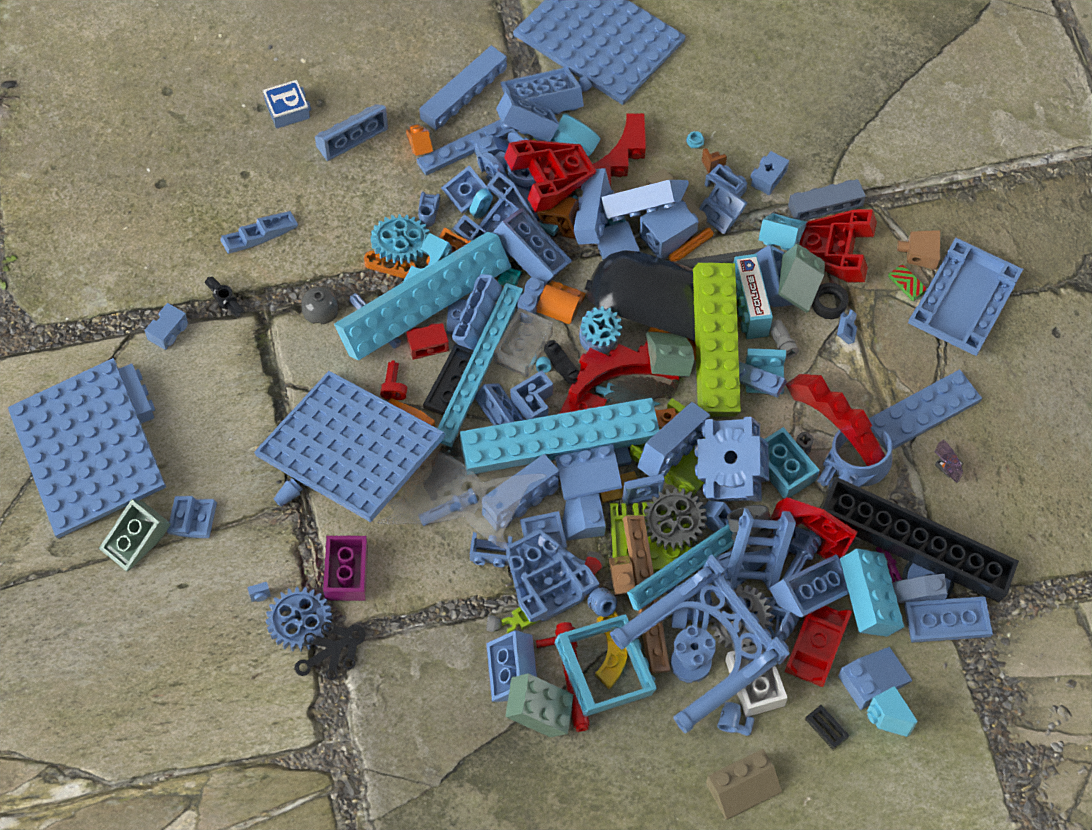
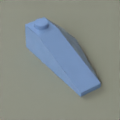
M599 493L566 500L562 521L566 541L604 536L605 521Z

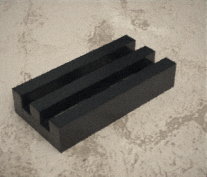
M822 705L818 706L805 718L808 724L832 750L849 737V734ZM819 712L841 735L840 738L834 733V731L829 727V725L825 723L823 719L818 715ZM816 721L825 729V731L816 723ZM826 732L835 740V742L826 734Z

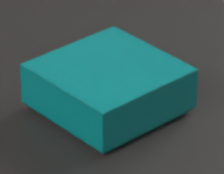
M509 268L501 273L498 283L503 286L506 283L517 286L522 272Z

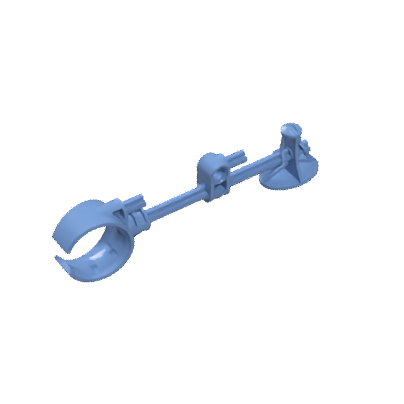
M838 430L833 438L832 449L823 462L825 468L817 482L821 483L824 487L825 485L828 486L834 474L839 475L838 478L858 487L878 483L888 474L892 465V441L889 434L884 430L881 435V440L887 448V455L874 465L859 467L845 462L838 455L841 446L848 441L846 436ZM797 526L794 528L792 537L795 538L790 541L787 555L791 552L796 556L783 579L800 572L806 561L813 559V553L817 552V546H820L822 543L819 535L811 530L808 532ZM774 596L770 598L764 597L770 600L767 605L772 606L773 610L769 613L775 615L774 618L777 620L775 633L771 626H768L767 629L771 631L773 639L777 637L785 642L795 629L799 616L780 608ZM748 601V602L746 603V608H747V609L750 608V606H751V601Z

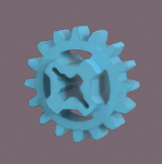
M601 306L598 311L594 307L593 313L587 311V317L582 318L584 323L581 324L580 328L585 330L582 331L581 335H587L585 341L589 342L591 340L593 347L596 343L599 344V348H602L603 344L609 347L610 341L615 344V337L620 338L621 333L618 331L622 330V326L618 324L621 323V318L616 319L617 312L611 314V308L604 311V307ZM601 325H604L602 330L598 329ZM589 327L593 330L594 335L591 334Z

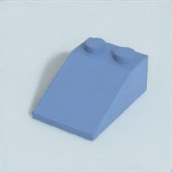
M890 647L858 658L842 667L838 675L860 710L870 706L873 697L894 686L898 690L912 682V679Z

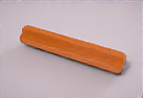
M707 227L669 254L668 259L671 262L681 260L713 237L714 232Z

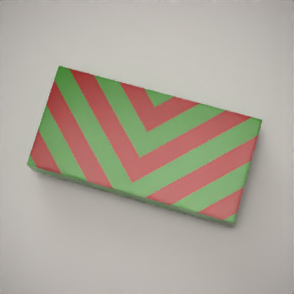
M903 264L888 275L912 301L925 294L927 290Z

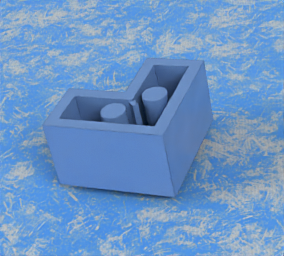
M541 370L511 389V401L526 420L548 416V406L544 403V400L553 395V383Z

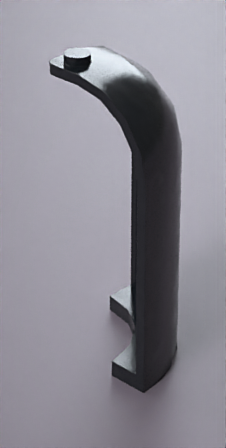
M623 250L612 253L599 262L591 280L587 279L584 288L587 291V298L598 308H601V306L607 310L611 308V312H617L619 317L695 340L693 268L639 251Z

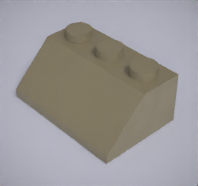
M764 748L708 775L706 781L726 820L782 792L775 768Z

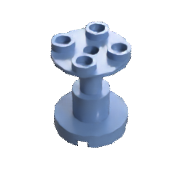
M515 130L508 134L509 143L529 140L526 137L522 138ZM502 151L495 156L484 152L477 158L482 173L485 171L488 174L485 177L489 181L498 171L507 177L505 172L507 162L504 158L505 153Z
M691 625L677 635L674 641V652L671 656V667L674 675L679 680L686 683H692V681L699 682L709 674L712 666L711 659L715 653L716 641L706 630Z

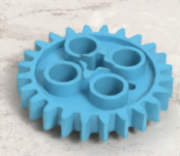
M401 214L398 215V218L391 215L390 220L384 217V222L379 220L378 225H374V230L371 231L372 249H375V254L380 253V258L386 257V262L393 259V264L397 260L400 261V264H403L404 260L410 263V259L417 261V256L423 257L424 252L421 250V247L429 234V229H426V224L421 225V220L415 222V217L408 219V215L404 218L401 217Z

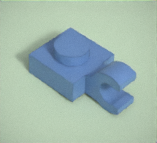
M851 309L849 315L845 312L841 314L837 335L847 344L855 342L857 326L854 325L856 313Z

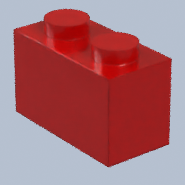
M434 323L427 327L413 328L410 331H406L412 360L449 351V341L443 323Z

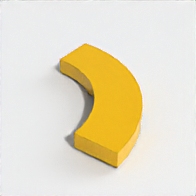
M614 611L607 617L599 616L596 622L618 617L619 615ZM613 630L605 632L607 655L602 666L595 673V676L608 689L616 683L622 674L628 655L626 647L622 650L613 641L610 632Z

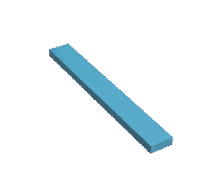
M729 523L629 590L627 593L633 609L639 611L703 567L710 555L716 558L732 547L734 543L732 534L734 532L730 530Z

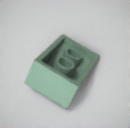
M799 244L793 246L782 255L778 295L802 311L809 312L824 276L825 262Z
M647 331L646 337L652 374L690 377L694 364V354L687 338L673 333Z
M131 499L99 549L125 571H129L161 540L171 523L144 501Z

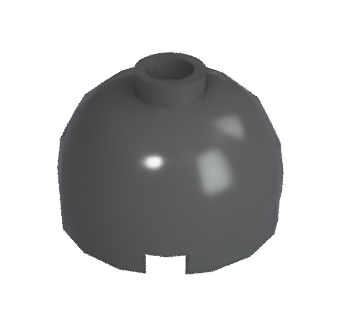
M322 286L311 288L302 298V314L310 323L327 324L335 319L338 314V299L334 292Z

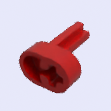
M395 360L388 362L385 383L381 385L380 395L388 400L391 398L394 400H404L407 396L408 387L405 384L396 383L399 363H396Z

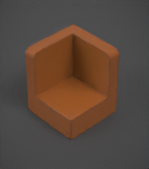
M705 148L703 149L701 161L707 172L710 173L718 164L725 166L727 156L726 154L720 155L718 151L710 154L708 149Z

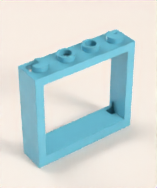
M626 614L559 634L555 640L556 647L584 717L651 696L657 689L654 683L655 677L650 674L648 660L646 657H643L641 643L637 638L626 649L643 689L597 704L594 703L571 642L615 630L616 628L620 629L629 622Z

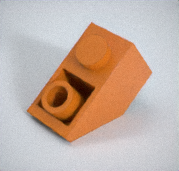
M416 124L406 130L414 155L433 152L429 131L425 127Z

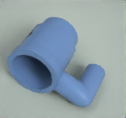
M726 702L724 708H722L717 727L725 732H738L749 736L752 732L754 718L746 717L745 725H740L741 706L733 702Z

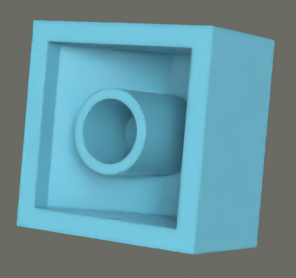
M771 213L762 221L758 240L763 241L765 245L781 246V249L788 251L796 244H799L807 222Z
M895 686L873 697L867 710L870 722L872 724L875 723L878 729L905 737L912 733L918 722Z

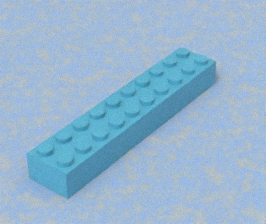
M490 232L484 233L334 323L348 355L359 361L472 292L475 281L480 274L491 275L495 278L511 268L499 236Z
M652 398L460 431V441L467 475L528 465L543 454L550 460H556L555 456L612 444L614 449L628 447L632 444H645L659 431L653 400Z

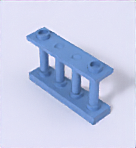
M744 509L743 515L739 518V529L728 568L726 567L724 571L725 579L732 584L733 588L737 578L762 580L768 590L778 583L796 525L792 514L782 511L781 518L778 521L753 519L749 509ZM752 527L777 529L776 535L773 538L749 536ZM747 544L772 546L771 552L768 555L745 553ZM742 561L767 563L766 569L763 572L740 570Z

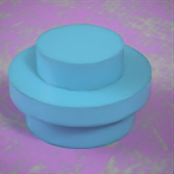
M693 131L687 136L686 142L691 148H700L704 144V137L700 132Z

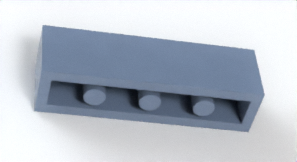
M859 179L847 180L843 183L830 184L819 189L813 188L810 191L794 193L790 195L788 207L794 219L805 221L863 207L866 195Z

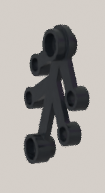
M331 622L322 624V633L344 636L339 641L317 637L314 633H307L303 639L306 645L314 644L327 648L308 660L301 659L297 661L294 665L295 673L299 676H306L310 673L311 667L331 655L325 677L330 681L335 680L338 676L337 666L341 649L348 644L347 657L343 660L342 665L348 670L354 668L357 645L361 644L366 637L365 630L360 625H351L346 629L334 626ZM326 624L331 626L330 632L324 630ZM353 631H357L359 633V637L357 639L352 637ZM308 635L313 636L314 641L312 643L307 642L306 637ZM347 659L352 661L351 667L346 666L345 662ZM305 664L307 666L306 671H301L299 666ZM330 670L335 672L334 678L328 676Z

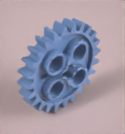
M296 587L293 593L288 589L287 595L282 592L280 593L281 599L274 598L276 605L269 604L271 611L266 612L267 617H269L266 619V624L270 625L267 627L268 633H271L272 640L276 639L277 645L283 642L284 649L290 645L292 651L299 647L300 652H302L303 646L310 650L311 645L304 643V636L307 633H314L317 637L324 638L321 626L325 622H331L332 613H329L331 608L326 606L328 604L327 599L321 600V593L315 596L314 589L310 593L307 592L306 587H304L302 592L299 591L298 587ZM305 604L310 605L308 609H301ZM285 611L291 612L288 616H282V613ZM310 622L317 623L314 627L307 626ZM326 624L324 626V630L326 632H329V629L327 627L331 626ZM290 629H297V632L294 634L288 633ZM308 635L306 640L308 643H312L314 638Z

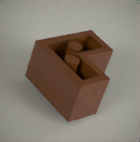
M571 197L564 198L552 209L536 212L541 223L558 225L563 237L576 239L574 225L577 211H579L577 199Z

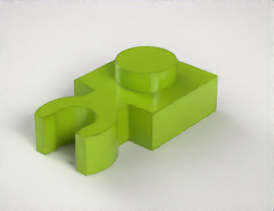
M521 607L512 611V618L506 617L502 620V626L506 624L512 625L511 628L507 629V634L516 630L518 626L523 631L537 623L530 622Z

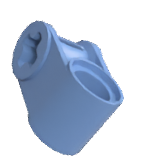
M421 192L418 208L421 225L426 224V227H430L435 223L440 204V194L431 195Z

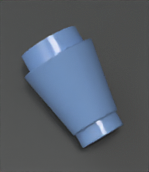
M291 478L284 483L273 499L282 507L299 496L303 489Z

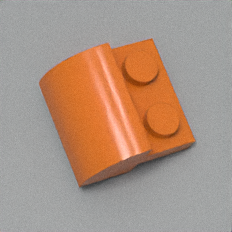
M551 281L549 285L546 284L541 293L536 312L571 324L577 315L578 308L585 299L586 293L559 282Z

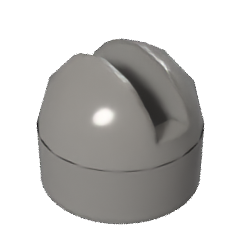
M489 615L486 631H498L502 625L500 618Z

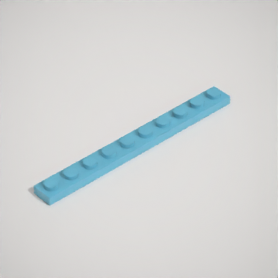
M508 283L505 284L437 428L443 431L446 436L440 443L452 447L516 310L518 299L523 294V288Z

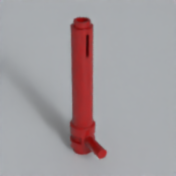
M571 622L559 623L556 625V636L536 640V646L541 648L556 645L555 640L559 634L575 630ZM577 641L571 642L572 648L578 660L576 648L578 647ZM563 664L567 692L574 694L571 709L573 727L577 732H584L588 730L590 725L589 717H584Z

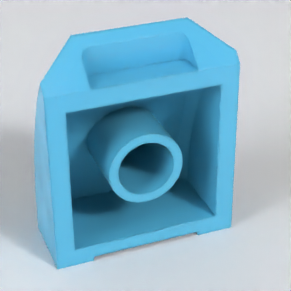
M563 114L550 142L581 144L585 153L589 156L601 138L581 121L570 115Z

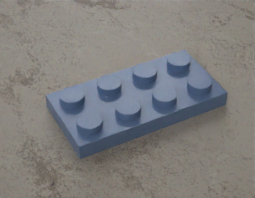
M985 596L905 602L904 606L911 643L991 637L993 634Z

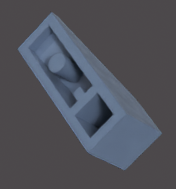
M945 574L922 576L892 583L898 604L913 601L946 599L947 596Z

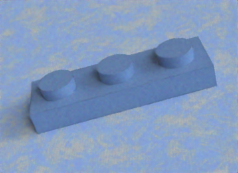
M739 362L740 384L774 397H779L787 383L785 378Z

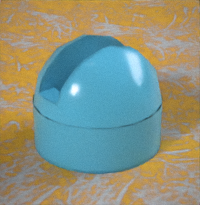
M542 356L537 359L536 370L538 372L543 370L544 373H547L551 370L549 358Z

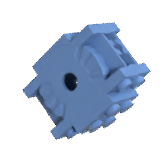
M752 417L724 421L706 419L705 425L702 427L705 439H698V445L695 446V455L698 457V465H695V474L698 476V479L706 483L703 484V493L706 498L718 502L762 501L761 482H769L768 442L760 436V423Z

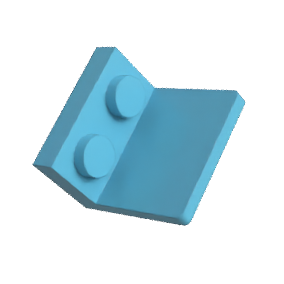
M748 348L745 364L784 378L786 350ZM746 386L747 393H764Z

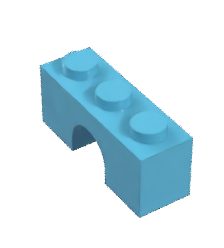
M429 233L421 247V250L430 256L429 264L422 269L411 266L404 281L451 254L452 246L450 243Z

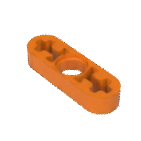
M369 251L364 255L365 266L368 269L404 279L408 273L405 270L408 267L411 268V266L416 267L412 261L408 263L404 260L403 264H400V261L397 260L394 267L387 268L385 266L387 263L386 257L380 258V253L375 254V251Z

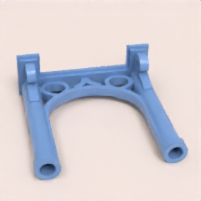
M713 555L708 557L703 569L620 629L616 628L610 632L613 641L623 650L672 613L688 608L705 611L725 626L735 648L734 667L726 679L674 716L676 724L684 733L692 730L696 723L774 665H781L790 654L788 652L789 648L783 640H779L777 637L771 640L770 632L760 626L758 617L753 612H749L744 599L735 594L734 588L728 580H724L722 577L725 571L723 569L724 565L720 559H715ZM700 592V602L687 601ZM706 592H714L719 598L720 604L718 606L707 605L704 594ZM726 602L734 614L726 613L724 610L722 613L719 611ZM741 621L749 633H744L739 638L740 630L738 624ZM742 640H752L757 647L756 653L749 654L741 649ZM741 657L747 660H753L745 667H743L741 670H739Z

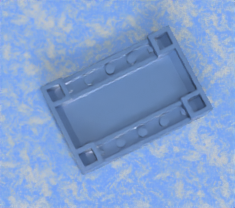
M955 238L932 282L911 315L908 324L977 356L1023 269Z

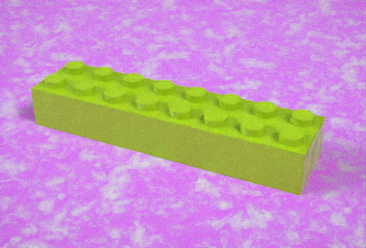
M697 263L693 268L697 405L710 414V417H736L741 412L735 263Z

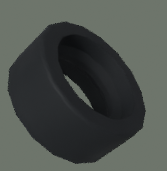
M836 283L821 284L813 300L812 308L818 316L824 319L832 320L839 318L847 308L848 294L842 286ZM824 294H832L840 299L841 304L836 308H827L820 303L819 298Z

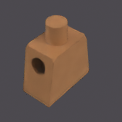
M913 231L910 233L908 242L898 241L897 252H907V262L909 264L936 270L940 260V231Z
M629 555L609 558L614 596L627 595V592L635 587Z

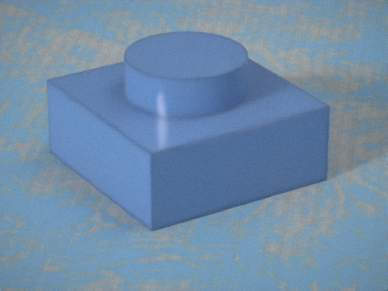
M267 582L247 587L251 602H261L266 600L267 597H271Z

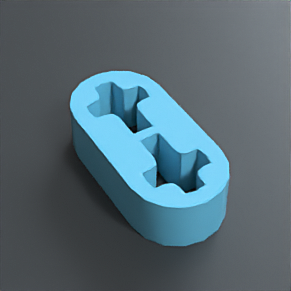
M483 188L476 193L469 209L475 219H479L487 213L493 199V195L487 188Z

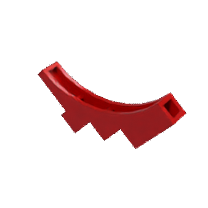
M627 113L626 125L616 146L602 159L593 163L595 169L605 168L610 187L611 176H628V159H645L644 113Z
M647 341L644 346L640 345L637 352L618 344L615 350L612 349L609 356L589 348L587 353H583L579 360L581 364L580 373L577 377L578 381L576 384L573 383L568 391V394H570L569 402L577 405L582 397L592 388L606 380L619 376L647 374L664 377L675 382H679L682 376L652 374Z
M799 374L785 384L794 400L813 407L828 418L852 443L867 466L874 465L885 457L882 448L870 429L872 424L863 409H852L843 392L830 391L822 375Z

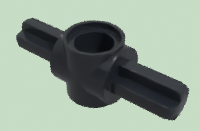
M213 276L207 277L205 285L213 292L212 296L216 299L219 307L226 310L229 309L236 318L243 317L245 310L238 304L237 297L232 293V289L227 285H221Z

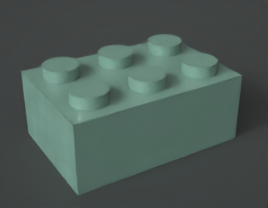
M529 673L511 678L505 717L548 737L568 734L574 694Z

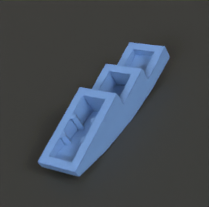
M291 211L257 218L255 224L239 227L238 232L222 235L221 242L227 253L230 254L281 236L298 227V223Z

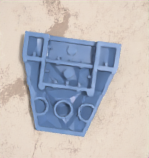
M538 530L506 546L519 606L530 622L551 619L581 603L584 596L590 594L599 586L598 580L589 567L578 563L573 559L574 556L570 552L568 554L559 548V544L542 530Z

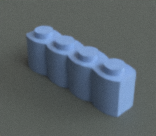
M480 274L475 281L474 290L467 300V307L461 313L460 323L456 326L452 335V339L458 345L475 350L503 288L491 275Z

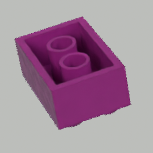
M326 535L323 593L327 601H366L367 536Z

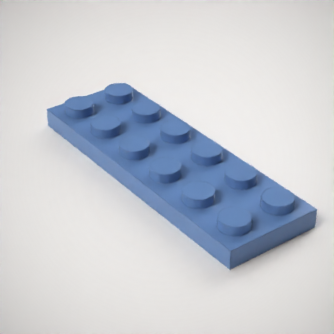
M959 369L870 417L869 420L872 424L870 429L887 452V448L881 440L882 431L885 430L889 434L893 450L981 402L982 397Z

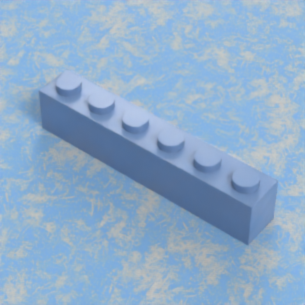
M490 46L420 107V119L434 130L444 126L451 116L456 115L459 109L467 105L476 94L482 92L486 85L491 84L495 77L506 70L507 56L493 46Z

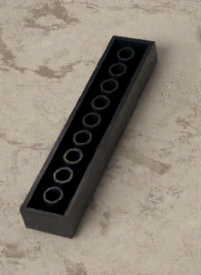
M836 476L829 484L820 509L827 511L857 532L855 537L935 574H945L946 579L998 603L1007 596L1019 563L1018 560Z

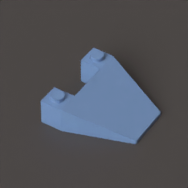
M498 171L485 187L499 199L480 224L477 225L464 214L451 230L458 236L468 241H473L486 232L493 233L503 220L520 208H523L540 227L541 225L514 183ZM504 249L506 255L509 256V257H512V256H510V254Z

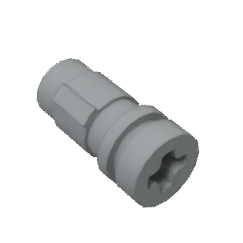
M781 320L773 321L770 332L777 344V349L786 350L785 359L796 356L799 349L794 339L790 338V334Z

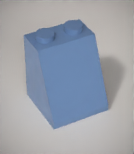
M683 200L674 203L675 207L664 209V206L657 207L658 211L646 213L640 217V237L658 258L665 260L669 254L697 232L698 218L688 210Z

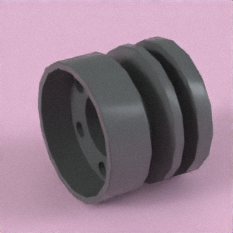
M745 506L728 514L729 528L734 532L732 534L734 543L739 529V518L743 515L744 509H749L753 519L771 520L767 506ZM752 527L749 536L773 538L774 534L771 528ZM747 544L745 552H755L770 546Z

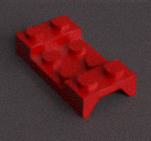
M823 606L807 614L784 672L823 687L852 611H838L828 606Z

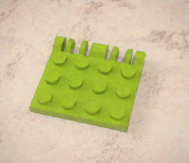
M642 502V515L644 516L646 515L643 510L649 509L647 502ZM610 503L613 558L629 555L623 518L627 512L626 503H621V515L618 513V503ZM633 503V515H639L638 503ZM680 506V511L685 510L687 507ZM660 511L659 515H665L666 511ZM686 523L682 527L689 528L690 524ZM666 528L663 530V533H669L672 529ZM651 536L648 537L653 572H658L692 549V540L690 541L691 547L684 544L683 550L676 546V550L673 551L672 546H669L667 550H665L664 544L657 547V541L652 543L650 540Z

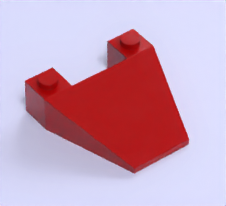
M521 140L509 143L504 156L511 171L528 168L536 183L532 185L527 199L535 212L552 209L596 174V169L581 144Z
M854 209L808 221L799 245L825 262V272L845 282H865L868 266L864 254H853L856 237H874L877 225L873 209Z
M788 497L777 503L771 515V520L778 521L781 518L782 511L790 512L796 522L795 527L802 524L822 537L823 541L817 554L824 559L837 554L840 560L841 557L845 556L857 534L855 530L827 511Z

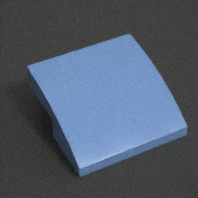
M719 182L715 185L709 197L704 199L699 209L704 211L709 224L721 233L726 234L748 203Z
M175 496L169 520L171 525L167 533L183 537L210 538L217 502L214 499Z

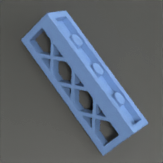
M499 383L484 384L476 393L475 400L493 426L515 422V420H524Z

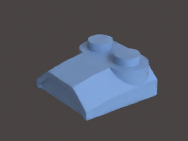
M469 165L441 188L463 214L470 209L476 193L486 188V185Z

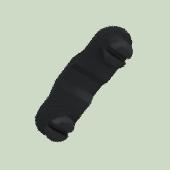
M549 340L544 346L545 354L567 383L571 385L573 383L576 384L578 374L580 373L579 370L570 361L561 346L555 340Z

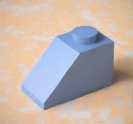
M493 135L476 139L475 154L478 158L484 152H488L493 156L500 151L505 153L509 142Z
M708 501L703 508L706 509L707 513L705 515L707 517L705 525L710 530L717 532L728 524L727 516L732 511L725 502Z

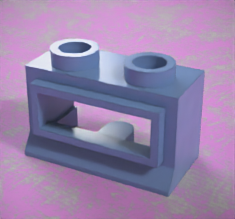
M718 164L705 178L704 186L706 187L711 182L715 184L720 182L739 197L746 192L747 182L745 178L732 173L730 167Z
M473 532L470 561H473L476 565L493 563L495 567L499 568L509 565L507 553L506 555L477 552V549L506 552V546L512 544V537L508 536V543L497 542V537L494 535H490L488 540L477 539V533Z

